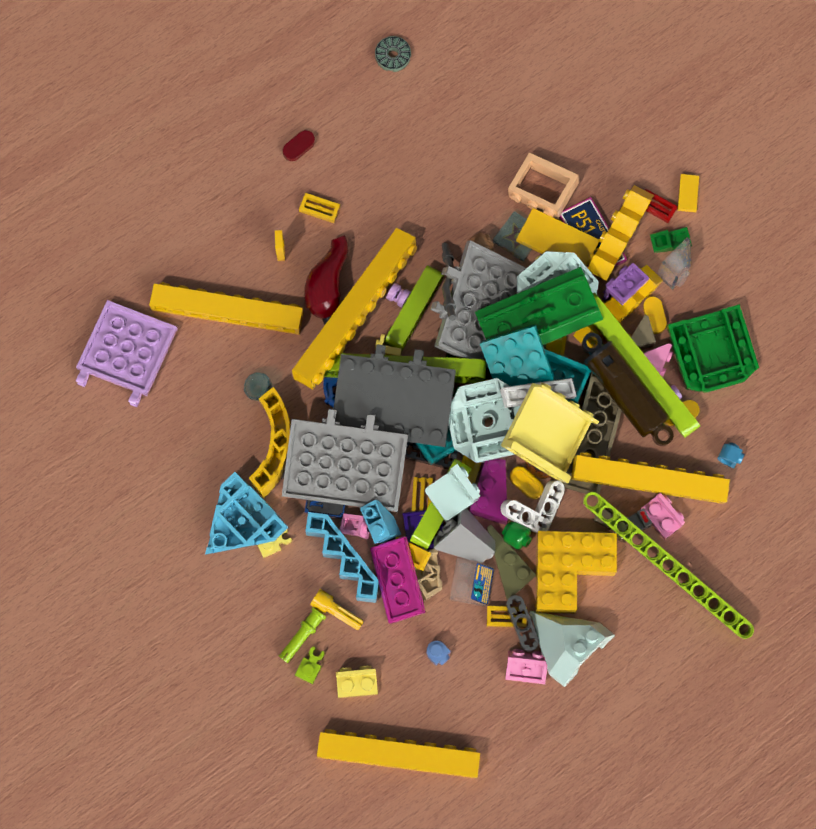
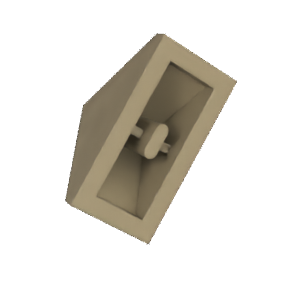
M644 315L631 337L640 350L653 347L655 344L654 334L647 315Z

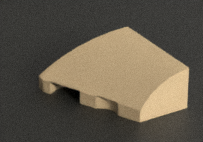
M435 548L429 551L431 555L424 571L415 568L423 602L442 590V582L439 577L440 565L438 566L437 561L438 550Z

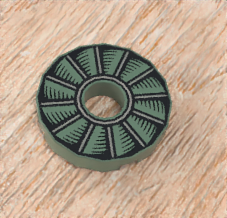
M391 36L382 39L377 44L375 59L383 70L398 72L403 70L410 62L411 48L404 39ZM395 51L398 53V56L392 58L388 53Z

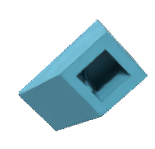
M374 500L360 508L375 544L386 543L401 535L394 516L378 500Z

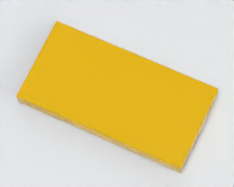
M532 208L516 242L541 254L546 251L575 253L587 267V260L591 253L594 254L599 244V239Z

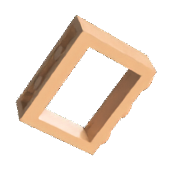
M529 153L508 188L509 197L517 203L522 202L526 204L530 209H537L559 219L579 184V175ZM529 169H533L566 184L556 204L519 188Z

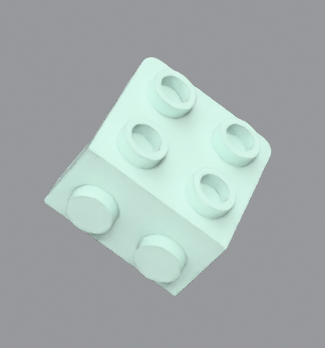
M458 464L453 466L449 473L425 489L426 495L446 521L478 501L480 497L479 488L475 483L471 484L467 478L469 477L464 467L460 468Z

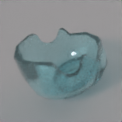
M256 372L249 375L245 380L243 390L249 399L259 401V398L272 388V382L266 374Z

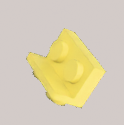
M361 666L360 670L352 671V668H341L340 672H336L338 698L378 695L376 669H372L371 666Z

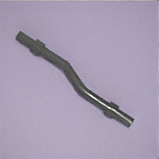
M443 243L441 245L443 262L446 264V267L454 268L453 253L450 251L449 244ZM446 276L442 286L445 300L443 305L449 320L454 321L456 319V305L450 292L452 279Z

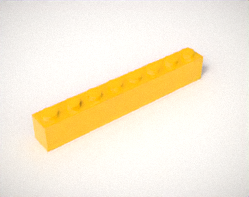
M164 282L154 283L149 303L152 311L300 335L304 315L303 308L297 304L282 305L278 301L264 302L260 298L246 299L242 295L228 296L223 292L210 293L200 288L191 290L186 286L179 285L178 287H173Z
M580 453V455L574 456L571 480L714 503H727L730 479H724V475L721 474L705 476V472L702 471L687 473L686 469L675 468L674 471L668 470V466L656 465V468L649 467V463L637 462L636 465L630 464V460L627 459L611 461L608 456L593 458L589 453Z
M325 729V733L320 732L317 758L478 778L480 753H477L475 748L464 747V751L456 750V746L444 745V748L436 747V743L425 742L423 746L416 745L417 741L405 740L404 743L396 742V738L391 737L377 740L375 735L365 734V737L362 738L356 737L357 733L345 732V735H338L336 730Z

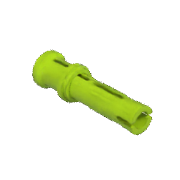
M312 607V612L306 620H302L301 628L281 654L278 655L285 662L289 663L310 634L313 635V633L315 634L317 626L322 620L326 619L314 607Z

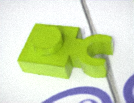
M312 647L309 651V660L303 657L295 673L296 677L312 685L322 667L317 662L322 660L325 655L324 651H322L320 656H314L315 647Z

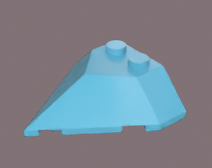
M234 472L220 486V495L215 508L210 539L205 554L273 542L289 527L253 487Z

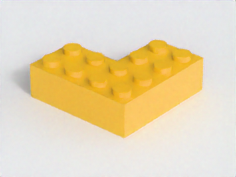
M538 531L536 535L535 612L575 614L577 611V575L614 576L617 573V533Z

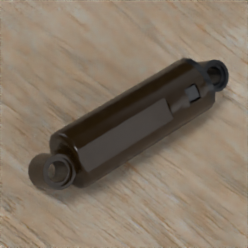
M586 334L582 341V349L590 356L584 363L642 437L651 434L655 444L659 446L668 445L674 437L672 429L664 424L670 418L669 414L612 341L603 345L602 339L598 334ZM594 339L597 342V346L590 348L587 346L586 341ZM659 431L667 433L668 439L666 441L659 439Z

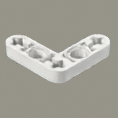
M556 480L547 482L535 511L517 501L505 500L501 504V513L510 520L530 528L533 532L548 531L565 491L564 484ZM546 502H549L551 506L548 512L544 510ZM509 506H511L512 509L517 510V512H510V509H508ZM524 512H528L529 515L526 522L522 520Z

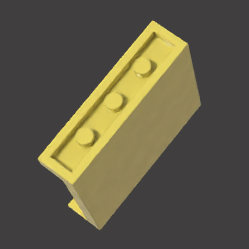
M543 382L540 384L532 383L500 446L555 480L569 483L572 476L566 472L590 424H598L599 421L593 418L594 415L591 412L579 409L580 405L565 400L566 396L551 391V386Z

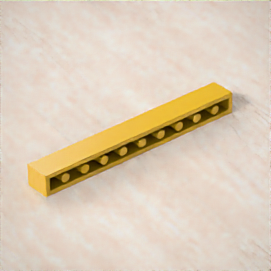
M399 228L394 230L292 369L294 380L312 390L322 382L325 372L333 367L336 357L343 353L346 343L354 338L357 328L364 324L368 313L375 309L376 302L385 295L387 287L395 281L399 270H403L410 255L413 256L417 250L416 237Z

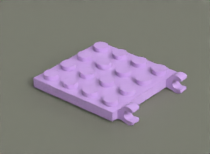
M107 300L76 366L77 370H80L76 379L77 384L85 387L89 374L132 390L133 392L128 402H130V405L138 407L141 395L148 396L176 334L177 327Z

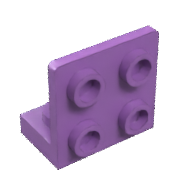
M634 263L629 267L626 265L620 270L619 276L616 279L612 278L605 285L606 289L603 291L604 296L602 300L606 302L613 296L623 305L648 282L649 277Z

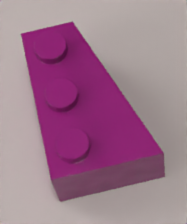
M497 458L484 462L477 485L480 490V497L478 501L471 505L470 512L474 516L506 525L508 518L501 513V504L507 500L506 460Z

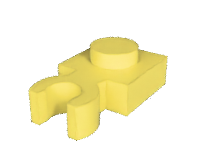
M288 530L284 531L273 542L258 544L263 558L281 551L280 544L288 545L292 542L291 538L287 540L282 538L284 534L288 533Z

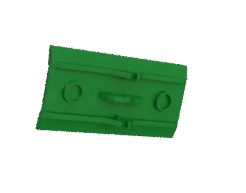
M581 267L475 311L486 340L536 325L542 345L603 320Z

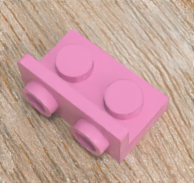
M659 493L641 509L644 508L652 522V526L665 540L681 528L685 522L682 513L679 510L675 511L671 506V500L666 495Z
M521 649L508 651L505 680L545 684L547 664L542 652L526 653Z

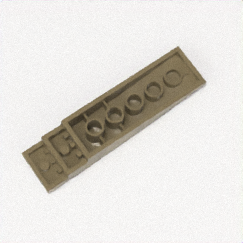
M591 372L581 410L591 412L594 415L593 418L598 420L599 423L590 424L575 456L580 455V453H589L593 458H599V456L609 457L622 411ZM573 460L566 472L570 476L572 474ZM571 479L569 483L562 482L566 489L584 494L588 492L600 494L602 486L601 484Z

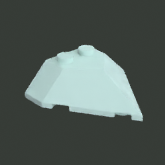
M529 611L535 626L542 655L546 660L548 673L563 687L577 675L579 667L598 647L603 649L615 636L599 622Z

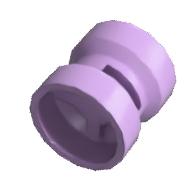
M394 283L386 299L396 302L399 307L403 308L411 291L401 288V285Z

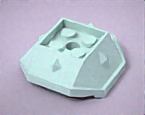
M546 251L517 276V294L578 267L582 268L592 293H596V295L599 281L575 253Z
M498 378L461 386L452 400L449 427L454 449L476 463L515 455L500 445L520 406L504 407L500 389L510 386ZM488 417H492L493 424L490 427H485V420Z

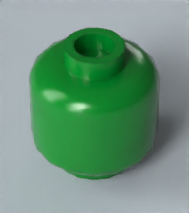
M509 522L503 529L504 542L517 550L528 547L532 541V537H530L531 529L517 522Z

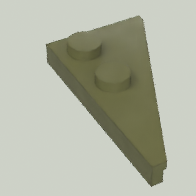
M489 525L487 530L495 540L494 557L505 591V597L508 600L534 579L536 574L511 546L504 542L502 536L493 526Z

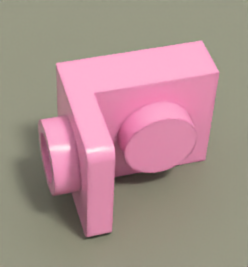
M343 513L340 526L342 534L368 539L370 531L364 517Z

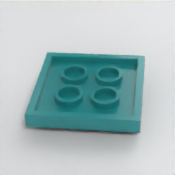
M536 325L480 342L492 379L498 378L509 386L554 380V375Z

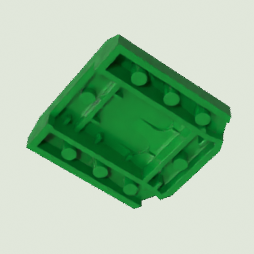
M740 304L666 326L685 389L703 393L712 392L745 382L759 368Z

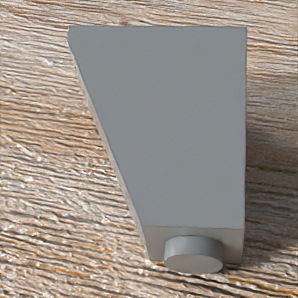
M467 508L450 520H445L446 524L442 529L443 532L438 531L434 537V548L436 550L478 563H483L495 554V540Z

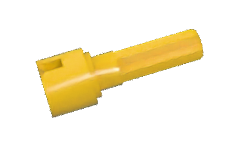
M320 588L310 606L321 613L329 612L356 630L360 629L363 620L335 603L333 596Z

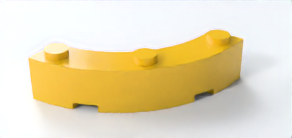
M274 387L259 398V402L266 411L271 425L269 450L265 460L249 477L252 485L263 498L273 490L285 472L291 428L286 407Z

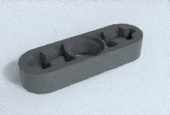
M511 596L507 600L506 608L519 643L523 650L533 651L538 646L539 640L526 605L520 596ZM512 600L520 602L518 610L519 612L524 611L525 614H519L514 618L513 614L517 612L514 607H510ZM519 618L527 620L528 626L525 629H520L517 626ZM531 629L528 636L535 641L532 644L533 647L524 644L527 640L525 634L521 636L520 633H525Z

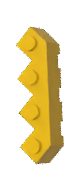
M635 185L631 190H626L622 198L625 200L623 206L619 211L615 210L611 218L613 223L607 233L603 232L599 239V242H601L599 249L595 254L591 253L587 260L589 264L588 269L592 274L607 281L654 196L653 194Z
M648 265L642 268L638 267L649 277L648 282L626 303L621 305L614 297L604 303L620 324L663 281ZM594 324L576 331L573 335L581 344L583 338L588 333H596L601 339L604 338ZM594 339L586 341L587 346L590 348L597 346V342Z

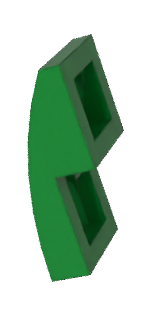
M687 227L670 232L665 230L650 234L654 253L687 248L689 242L690 247H692Z

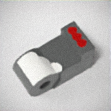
M644 508L627 518L642 531L649 528L652 524ZM620 521L617 524V529L620 532L627 529L626 521ZM617 534V538L619 541L624 540Z

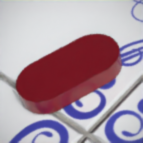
M308 130L299 132L284 145V158L288 161L298 160L314 146V134Z

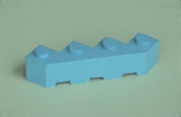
M308 512L306 535L324 538L323 557L341 559L339 577L340 579L358 581L357 601L376 603L379 585L377 577L371 572L327 514Z

